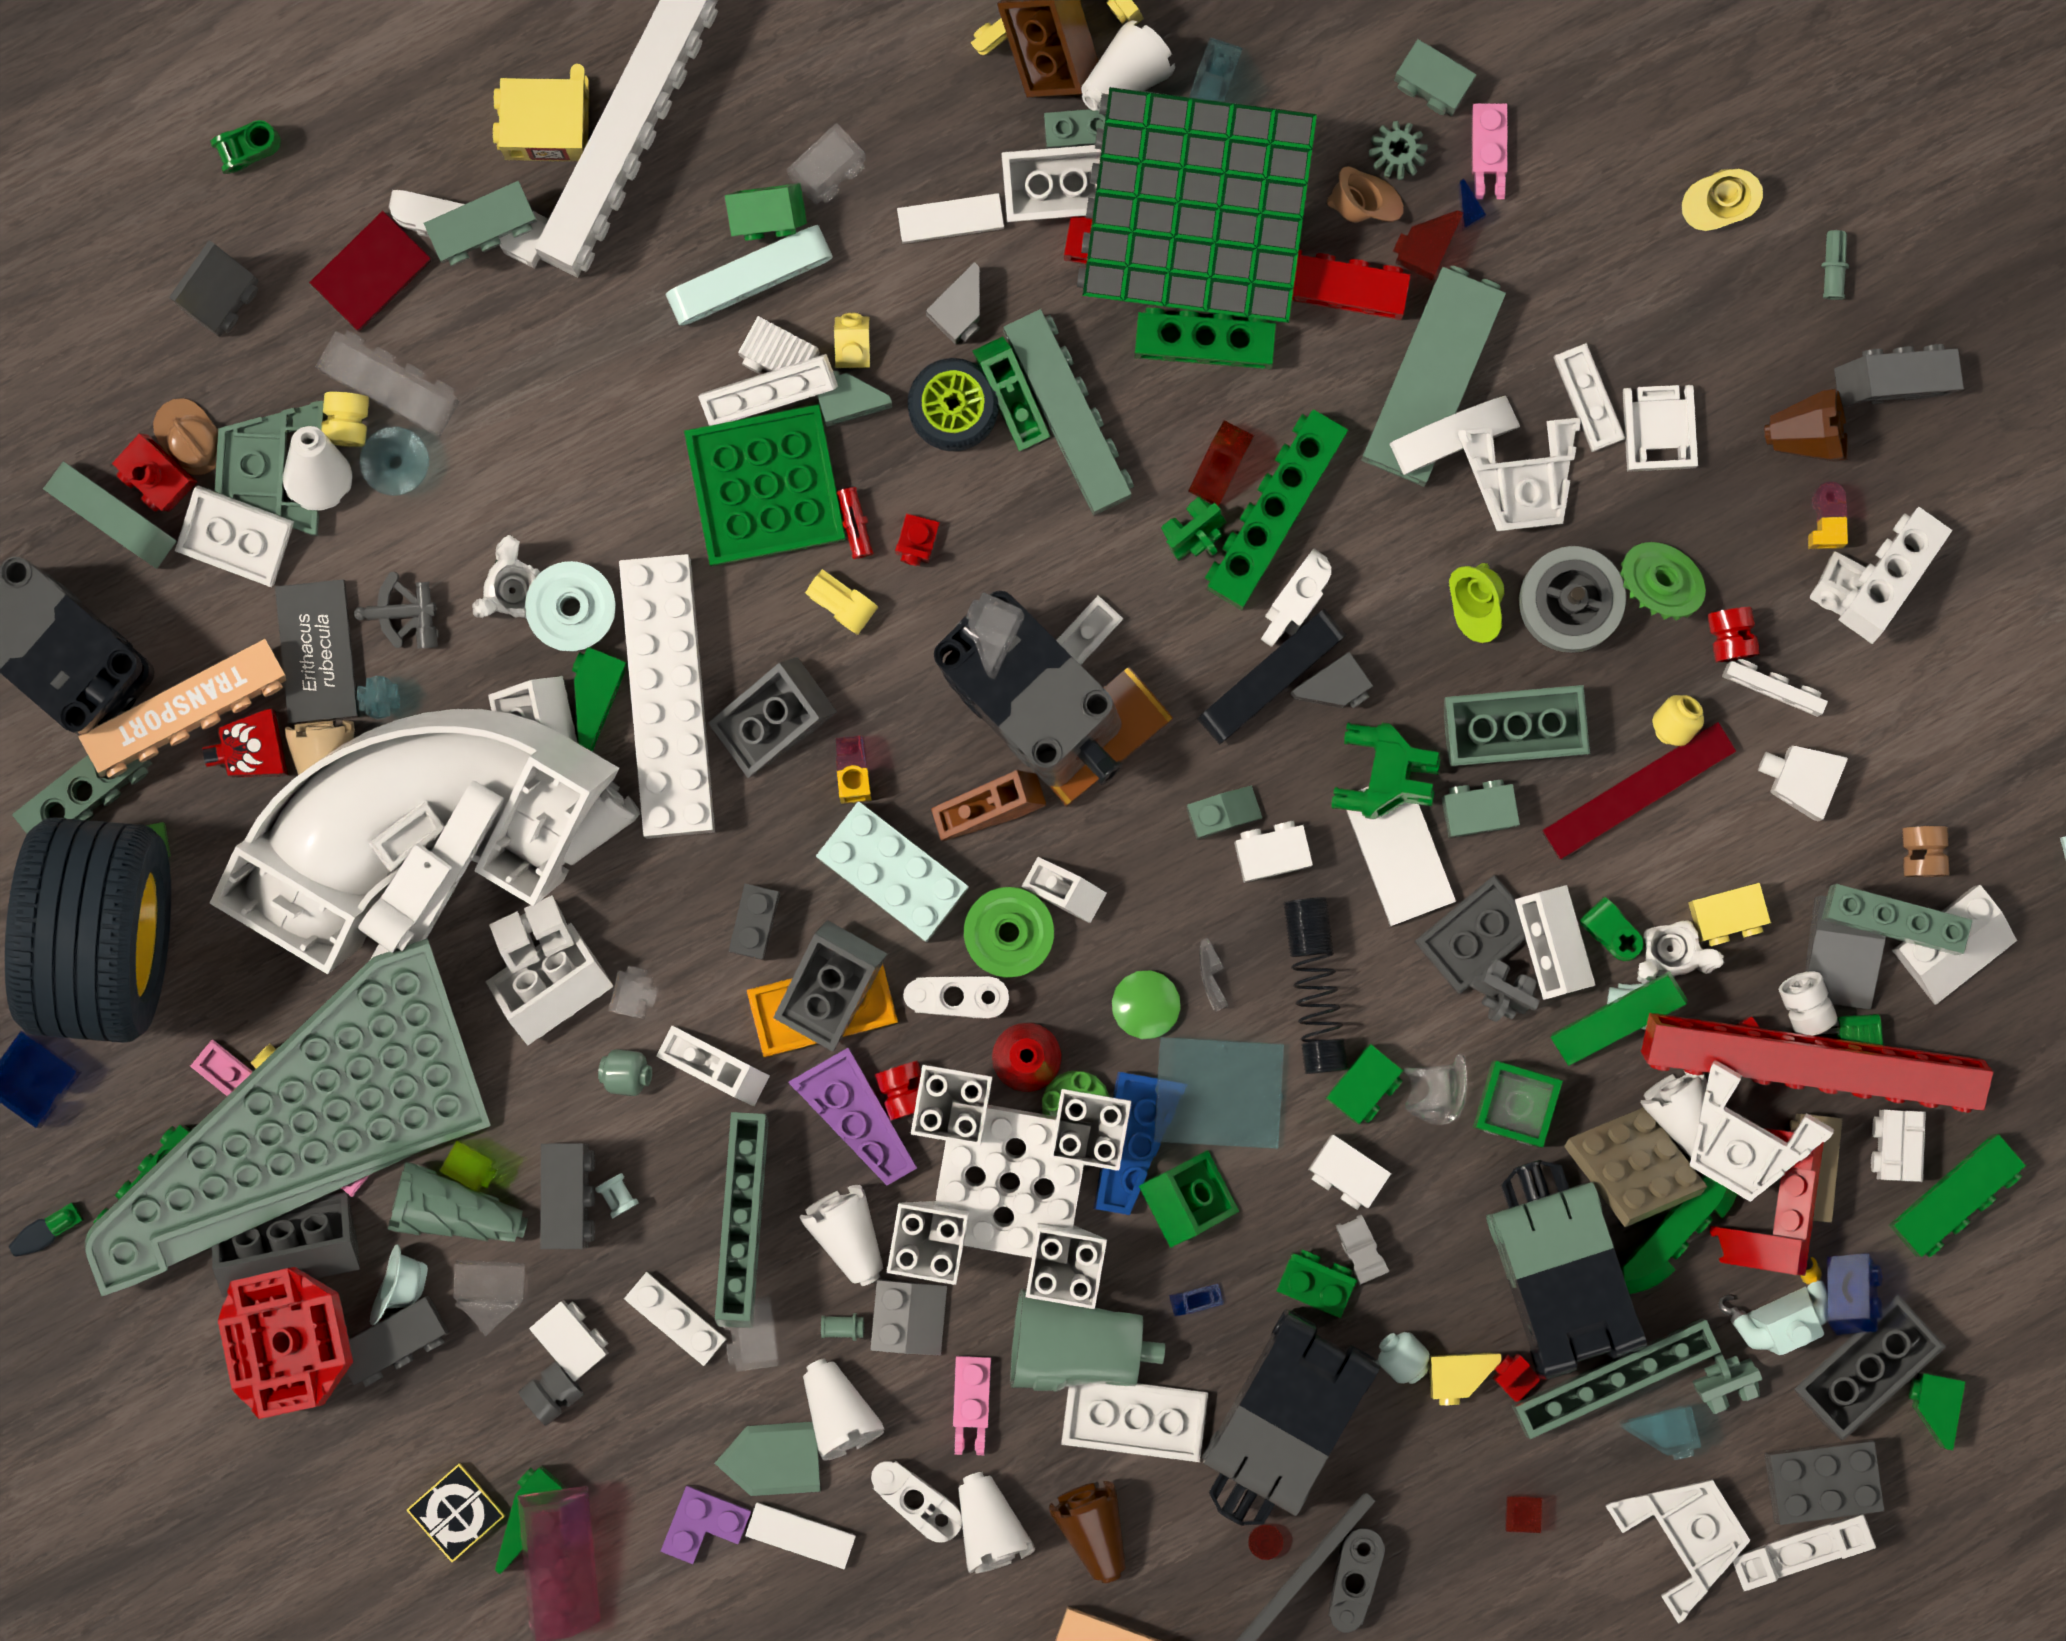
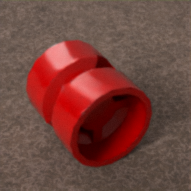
M1752 607L1727 609L1707 615L1710 634L1717 637V640L1712 644L1716 663L1760 655L1757 636L1751 633V629L1755 626Z
M918 1060L875 1074L880 1092L887 1094L888 1097L884 1104L890 1121L913 1114L915 1112L921 1077Z

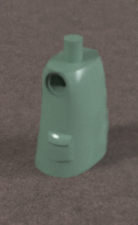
M1021 1289L1017 1302L1010 1368L1011 1388H1033L1034 1391L1057 1392L1064 1389L1065 1386L1092 1383L1136 1386L1140 1362L1163 1364L1165 1343L1142 1341L1143 1315L1113 1312L1100 1308L1090 1309L1026 1297V1290Z

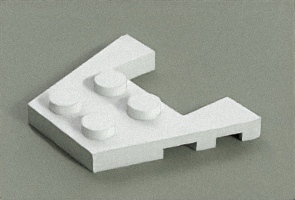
M1580 418L1547 421L1550 457L1496 463L1492 427L1458 431L1459 438L1497 531L1563 524L1571 481L1567 480L1570 460L1575 458L1576 447H1573L1575 432L1580 430Z
M1714 1060L1710 1069L1690 1167L1751 1202L1781 1178L1788 1169L1798 1161L1806 1158L1822 1142L1827 1141L1832 1136L1834 1129L1806 1113L1789 1142L1783 1141L1725 1107L1739 1084L1742 1075Z
M1713 1479L1606 1504L1608 1511L1622 1533L1650 1516L1655 1515L1692 1576L1661 1595L1678 1623L1686 1618L1691 1609L1702 1599L1717 1578L1723 1574L1750 1542L1749 1537Z

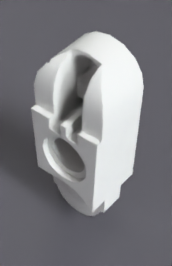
M393 190L388 208L391 210L393 219L399 226L417 231V234L420 236L429 237L423 224L424 222L465 204L408 191Z
M1315 548L1299 567L1265 616L1272 623L1261 640L1273 647L1285 631L1291 636L1295 634L1323 596L1322 590L1327 585L1331 576V565L1327 560L1328 558Z
M989 976L916 978V980L906 986L903 994L907 1006L915 1010V1013L982 1019L998 1017L1005 1011L1009 1002L1008 989L1004 983L997 978ZM950 987H958L964 993V999L958 1006H949L944 1001V993ZM986 991H992L995 994V1000L991 1004H985L982 1001V994Z
M883 1461L874 1467L871 1475L873 1489L928 1539L934 1542H946L958 1534L962 1526L960 1509L954 1502L897 1461ZM909 1490H918L923 1494V1505L918 1508L907 1506L904 1495ZM938 1514L947 1515V1525L943 1527L938 1526L935 1523V1517Z

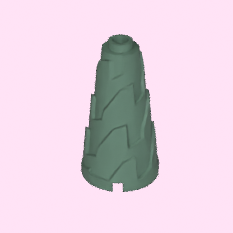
M405 1162L388 1230L421 1235V1233L451 1237L453 1235L487 1242L489 1239L515 1242L516 1237H524L528 1218L522 1217V1210L499 1202V1198L466 1188L457 1182L436 1175L437 1172Z

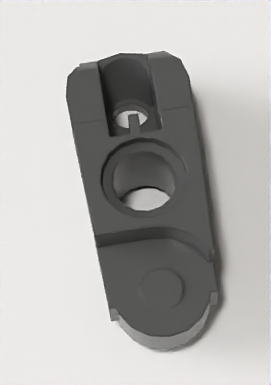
M1359 1527L1352 1529L1341 1542L1328 1616H1330L1333 1626L1343 1633L1353 1632L1360 1624L1363 1625L1384 1558L1385 1546L1383 1540L1374 1530ZM1360 1543L1370 1545L1371 1549L1367 1555L1358 1554L1357 1547ZM1358 1573L1364 1578L1362 1588L1355 1592L1347 1590L1345 1586L1346 1578L1350 1574Z

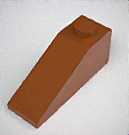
M1016 770L935 806L931 810L941 841H946L1017 819L1046 806V801L1037 774Z

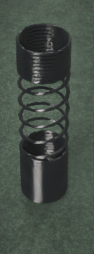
M1326 897L1299 899L1283 903L1285 905L1283 907L1285 909L1284 912H1286L1284 915L1286 916L1285 919H1287L1285 922L1287 923L1286 929L1290 957L1325 954L1297 962L1291 966V969L1307 972H1328L1297 981L1293 985L1298 989L1330 990L1299 999L1296 1002V1005L1301 1007L1332 1008L1304 1016L1298 1020L1300 1024L1334 1025V1027L1312 1032L1300 1038L1301 1041L1308 1042L1301 1044L1305 1074L1339 1071L1349 1068L1347 1067L1348 1063H1346L1348 1061L1346 1060L1347 1056H1345L1347 1054L1345 1053L1346 1046H1344L1345 1039H1305L1339 1029L1343 1026L1339 1022L1303 1021L1337 1011L1341 1008L1336 1004L1301 1003L1337 992L1339 989L1333 986L1299 985L1336 973V970L1296 967L1333 956L1334 954Z

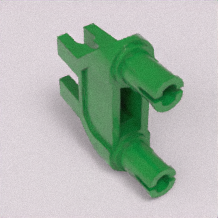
M1382 722L1377 727L1347 723L1346 730L1348 731L1345 732L1344 744L1373 747L1374 751H1376L1369 789L1363 792L1335 787L1333 792L1335 796L1332 797V809L1362 812V816H1365V819H1377L1404 803L1433 806L1435 795L1433 784L1409 780L1411 771L1439 774L1441 763L1439 752L1411 748L1389 723Z

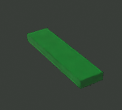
M1669 971L1552 1033L1550 1038L1567 1065L1570 1066L1646 1026L1649 1013L1667 1015L1686 1005L1688 999Z

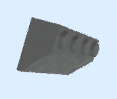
M343 1192L317 1198L212 1246V1269L222 1297L228 1296L227 1291L230 1281L291 1267H297L315 1279L359 1270L358 1241L348 1193Z

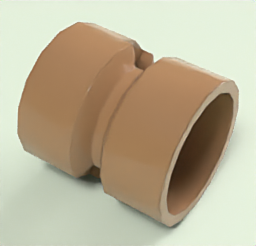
M1922 826L1902 828L1903 848L1908 850V855L1903 858L1904 877L1949 876V856L1943 852L1949 846L1948 827Z

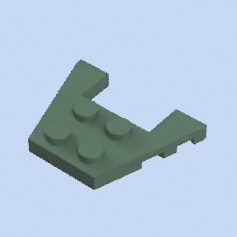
M324 401L312 402L299 408L283 410L281 413L218 428L215 492L294 521L292 528L312 536H318L319 510H307L302 508L301 504L284 502L283 472L286 464L288 432H296L298 429L306 426L317 427L321 430L322 422L325 419V414L323 413Z

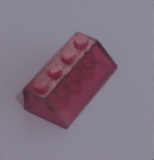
M587 1486L518 1496L530 1631L535 1641L571 1638L600 1622Z

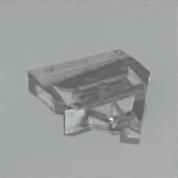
M455 1261L453 1298L457 1301L455 1305L459 1309L461 1308L479 1326L478 1329L487 1336L495 1326L512 1311H515L523 1301L525 1263Z

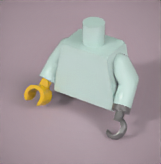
M1811 1257L1813 1267L1806 1270V1275H1800L1803 1282L1809 1284L1807 1288L1805 1286L1749 1313L1743 1310L1739 1311L1737 1307L1726 1308L1723 1306L1725 1301L1734 1300L1732 1295H1725L1719 1300V1309L1724 1314L1732 1315V1324L1749 1347L1756 1350H1769L1777 1355H1784L1824 1335L1822 1325L1827 1322L1833 1307L1823 1281H1819L1822 1272L1815 1258Z

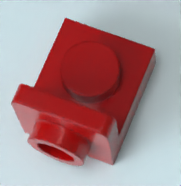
M906 513L900 538L895 548V554L901 556L900 561L920 567L921 562L929 563L940 522Z

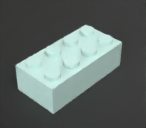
M859 801L816 855L821 862L926 943L969 889L968 885Z

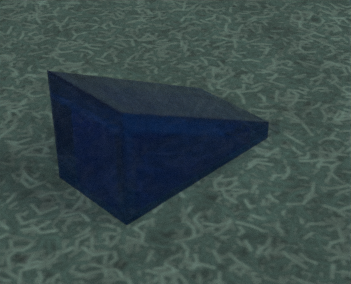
M1462 179L1458 186L1462 231H1465L1485 219L1486 213L1465 179Z
M1218 1283L1169 1295L1174 1316L1186 1315L1223 1305Z

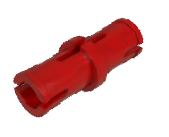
M857 487L837 491L843 517V529L847 533L852 558L860 559L873 555L866 528L869 522L867 516H863ZM850 509H853L860 535L859 538L856 537Z

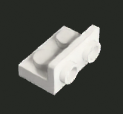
M1835 551L1830 557L1818 584L1812 591L1810 599L1819 603L1823 608L1842 615L1845 608L1841 606V603L1852 589L1858 592L1863 585L1858 579L1866 567ZM1870 594L1874 601L1881 603L1877 596Z

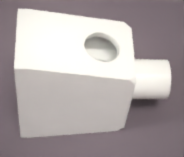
M1791 746L1788 748L1784 759L1765 752L1758 771L1776 778L1771 789L1773 795L1818 822L1824 819L1847 758Z

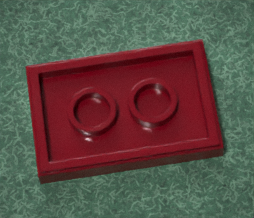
M382 210L309 283L360 332L432 260Z

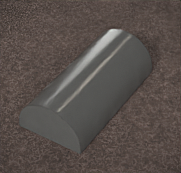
M1897 1295L1794 1390L1813 1414L1838 1439L1843 1441L1946 1346Z

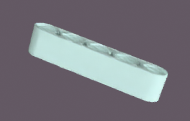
M815 225L671 289L665 295L679 326H685L818 267L832 259L833 255L819 225Z

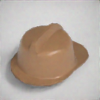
M1349 166L1340 170L1339 182L1335 185L1332 194L1327 199L1329 207L1337 210L1346 220L1353 223L1362 222L1372 217L1382 221L1393 222L1399 220L1403 214L1404 205L1401 197L1389 183Z
M184 398L173 399L163 404L157 411L153 421L154 434L162 448L189 474L201 475L214 470L217 461L218 429L207 414L195 402Z

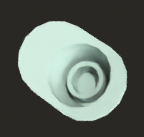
M398 1244L394 1246L391 1252L386 1275L374 1301L370 1315L371 1325H375L380 1320L386 1308H407L414 1304L421 1297L424 1290L428 1271L427 1265L402 1255Z

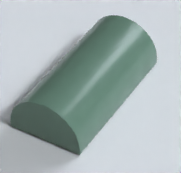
M1584 685L1451 696L1444 699L1445 736L1450 766L1590 754Z

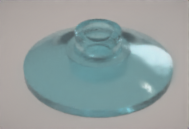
M387 427L375 432L367 439L360 454V468L366 482L376 491L391 496L403 495L416 489L424 480L429 467V455L423 441L414 432L402 427ZM394 457L402 459V465L398 469L390 467V461Z

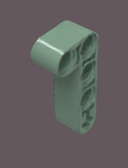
M62 461L43 488V490L156 569H158L177 542L64 461Z

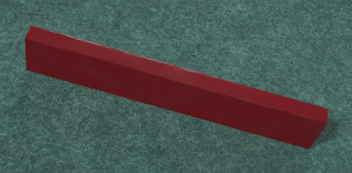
M1719 722L1694 736L1686 745L1678 746L1542 830V833L1558 859L1561 860L1736 752V749Z

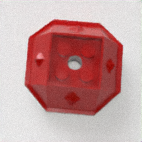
M297 1267L230 1281L227 1291L228 1296L222 1306L218 1325L232 1390L244 1403L252 1408L251 1411L258 1419L324 1405L353 1363L339 1293Z

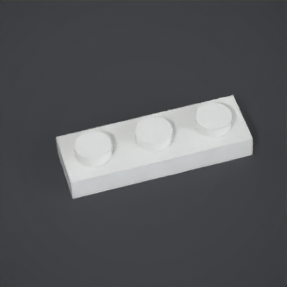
M1738 659L1737 663L1729 662L1724 670L1722 677L1816 717L1823 714L1828 702L1820 698L1821 692L1807 686H1802L1800 690L1788 685L1790 680L1777 673L1770 672L1769 676L1756 671L1757 665L1743 659Z
M648 1272L643 1275L624 1298L703 1366L727 1339Z

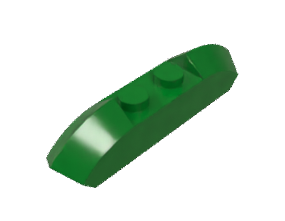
M1703 1174L1701 1179L1707 1185L1704 1192L1699 1196L1675 1205L1621 1264L1620 1268L1629 1294L1647 1290L1668 1278L1676 1270L1668 1260L1671 1257L1676 1260L1689 1247L1686 1240L1692 1233L1696 1231L1700 1234L1713 1220L1709 1216L1712 1211L1723 1218L1734 1203L1737 1193Z

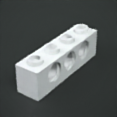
M1919 506L1911 516H1908L1906 513L1903 514L1893 528V531L1898 533L1894 540L1891 541L1887 538L1875 554L1880 558L1876 566L1870 563L1859 577L1858 581L1863 583L1858 592L1852 589L1841 603L1845 611L1838 620L1871 644L1886 629L1953 531ZM1905 544L1912 546L1915 552L1908 550ZM1888 569L1893 570L1897 574L1898 578L1892 576L1888 572ZM1870 594L1877 596L1881 603L1874 601Z

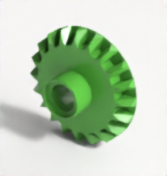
M1658 542L1641 543L1634 546L1621 563L1623 569L1620 575L1625 579L1623 587L1631 591V599H1638L1640 601L1639 608L1646 606L1650 609L1651 616L1660 613L1664 620L1672 617L1676 621L1683 616L1688 618L1700 608L1704 601L1706 589L1701 572L1689 557L1672 546Z
M1015 887L994 889L981 896L970 908L964 924V941L971 958L986 972L1000 977H1018L1035 970L1048 956L1054 939L1053 920L1045 904L1034 894ZM1012 923L1017 926L1019 930L1018 938L1013 942H1004L999 936V929L1002 925Z

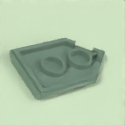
M813 1422L746 1426L714 1463L750 1496L821 1492L818 1446Z

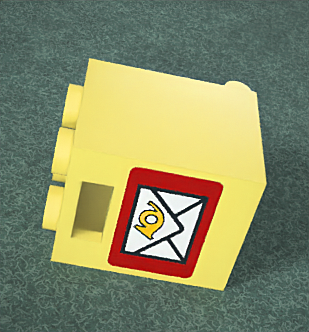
M574 64L570 70V79L500 78V88L494 89V109H497L499 123L493 124V142L497 143V150H501L505 160L579 161L588 143L589 80L585 75L584 67L580 64Z

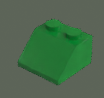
M1208 1150L1139 1185L1170 1248L1206 1231L1239 1212Z

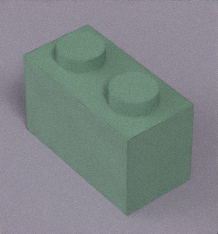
M1417 39L1397 71L1394 81L1398 83V89L1406 95L1415 97L1417 94L1428 101L1426 105L1440 115L1448 113L1452 116L1472 85L1476 74Z
M1501 779L1484 782V789L1470 791L1469 785L1449 788V795L1442 797L1448 838L1518 827L1520 823L1513 784L1504 785V781Z

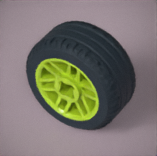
M961 358L941 359L926 366L914 379L908 395L909 417L917 434L929 445L945 451L966 450L979 444L992 431L998 416V397L995 395L996 391H993L982 368L977 364ZM956 399L960 406L954 408V411L949 410L947 404Z

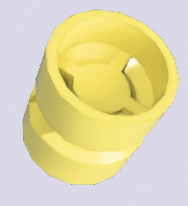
M347 392L324 393L323 413L328 416V419L322 422L321 431L334 445L349 447L365 446L367 426L362 423V419L368 417L369 397Z

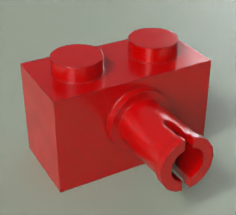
M139 433L112 463L119 470L116 474L117 477L130 488L136 486L144 494L141 500L155 512L158 509L170 512L197 483L180 464L147 434Z

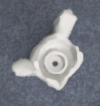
M507 535L497 544L496 561L485 580L483 598L477 599L472 604L475 617L483 618L498 611L511 614L515 618H527L525 611L527 592L533 580L540 574V571L536 568L533 569L531 565H526L517 560L520 542L511 535ZM509 588H514L515 593L511 594Z
M1679 921L1669 926L1649 928L1644 931L1646 961L1639 963L1637 980L1646 984L1669 971L1673 976L1685 975L1696 969L1705 974H1710L1713 970L1723 965L1724 955L1714 949H1701L1698 931L1691 921ZM1668 946L1673 947L1672 952L1667 951Z

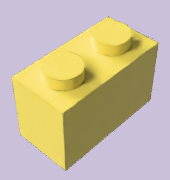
M1760 883L1688 902L1695 929L1698 931L1699 942L1708 940L1710 946L1729 942V934L1742 931L1743 938L1763 933L1762 925L1771 923Z

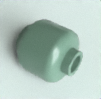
M614 1049L607 1056L602 1057L598 1070V1079L600 1083L604 1084V1088L609 1093L637 1096L641 1093L644 1086H649L652 1079V1067L647 1065L646 1057L641 1052Z

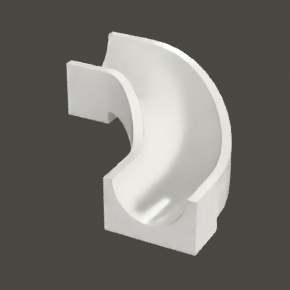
M450 709L398 719L369 730L341 745L286 785L258 816L245 840L235 847L210 904L326 974H329L361 949L367 935L360 931L358 927L371 907L382 897L402 866L401 864L392 872L388 871L369 845V842L424 801L428 802L441 822L446 826L469 785L476 781L505 800L471 860L478 863L474 871L530 905L535 906L565 880L569 870L563 867L562 864L571 841L592 805L604 789L614 780L619 768L563 734L536 721L510 713L483 709ZM440 835L427 844L425 848L431 852Z

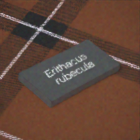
M345 580L275 586L282 664L286 677L284 685L288 723L297 724L359 717Z

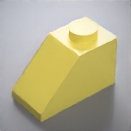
M1497 1352L1430 1356L1431 1398L1439 1399V1405H1459L1460 1398H1469L1501 1362V1354Z

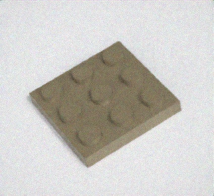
M1644 1108L1571 1137L1564 1146L1590 1182H1593L1596 1190L1624 1227L1699 1196L1707 1187L1695 1169L1690 1167V1163L1669 1135Z

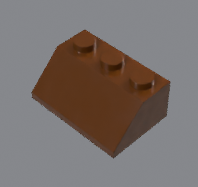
M1000 0L997 6L1026 97L1082 94V85L1098 63V58L1080 0Z

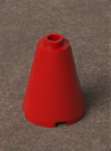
M1035 1023L1015 1024L1007 1028L995 1042L992 1053L993 1067L997 1076L1008 1087L1022 1092L1036 1091L1047 1086L1056 1077L1061 1065V1049L1055 1036L1045 1027ZM1024 1049H1029L1034 1054V1058L1029 1063H1025L1020 1059L1021 1051Z

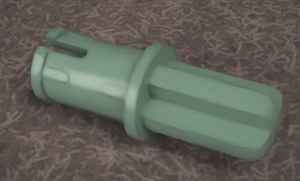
M1831 230L1826 234L1825 262L1821 265L1825 269L1823 299H1845V271L1849 268V264L1846 263L1847 233L1845 231Z

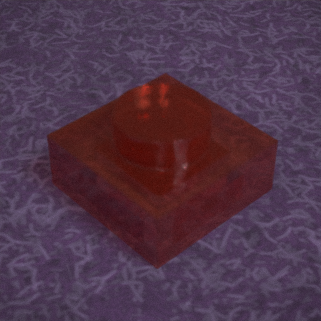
M1506 1496L1505 1531L1541 1533L1542 1497Z

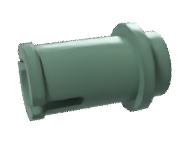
M853 1313L852 1317L822 1315L821 1338L840 1337L852 1338L853 1341H857V1338L864 1337V1317H857V1313Z

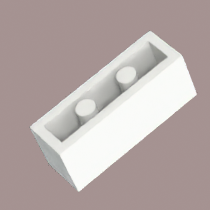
M1567 885L1515 899L1543 1000L1595 986Z

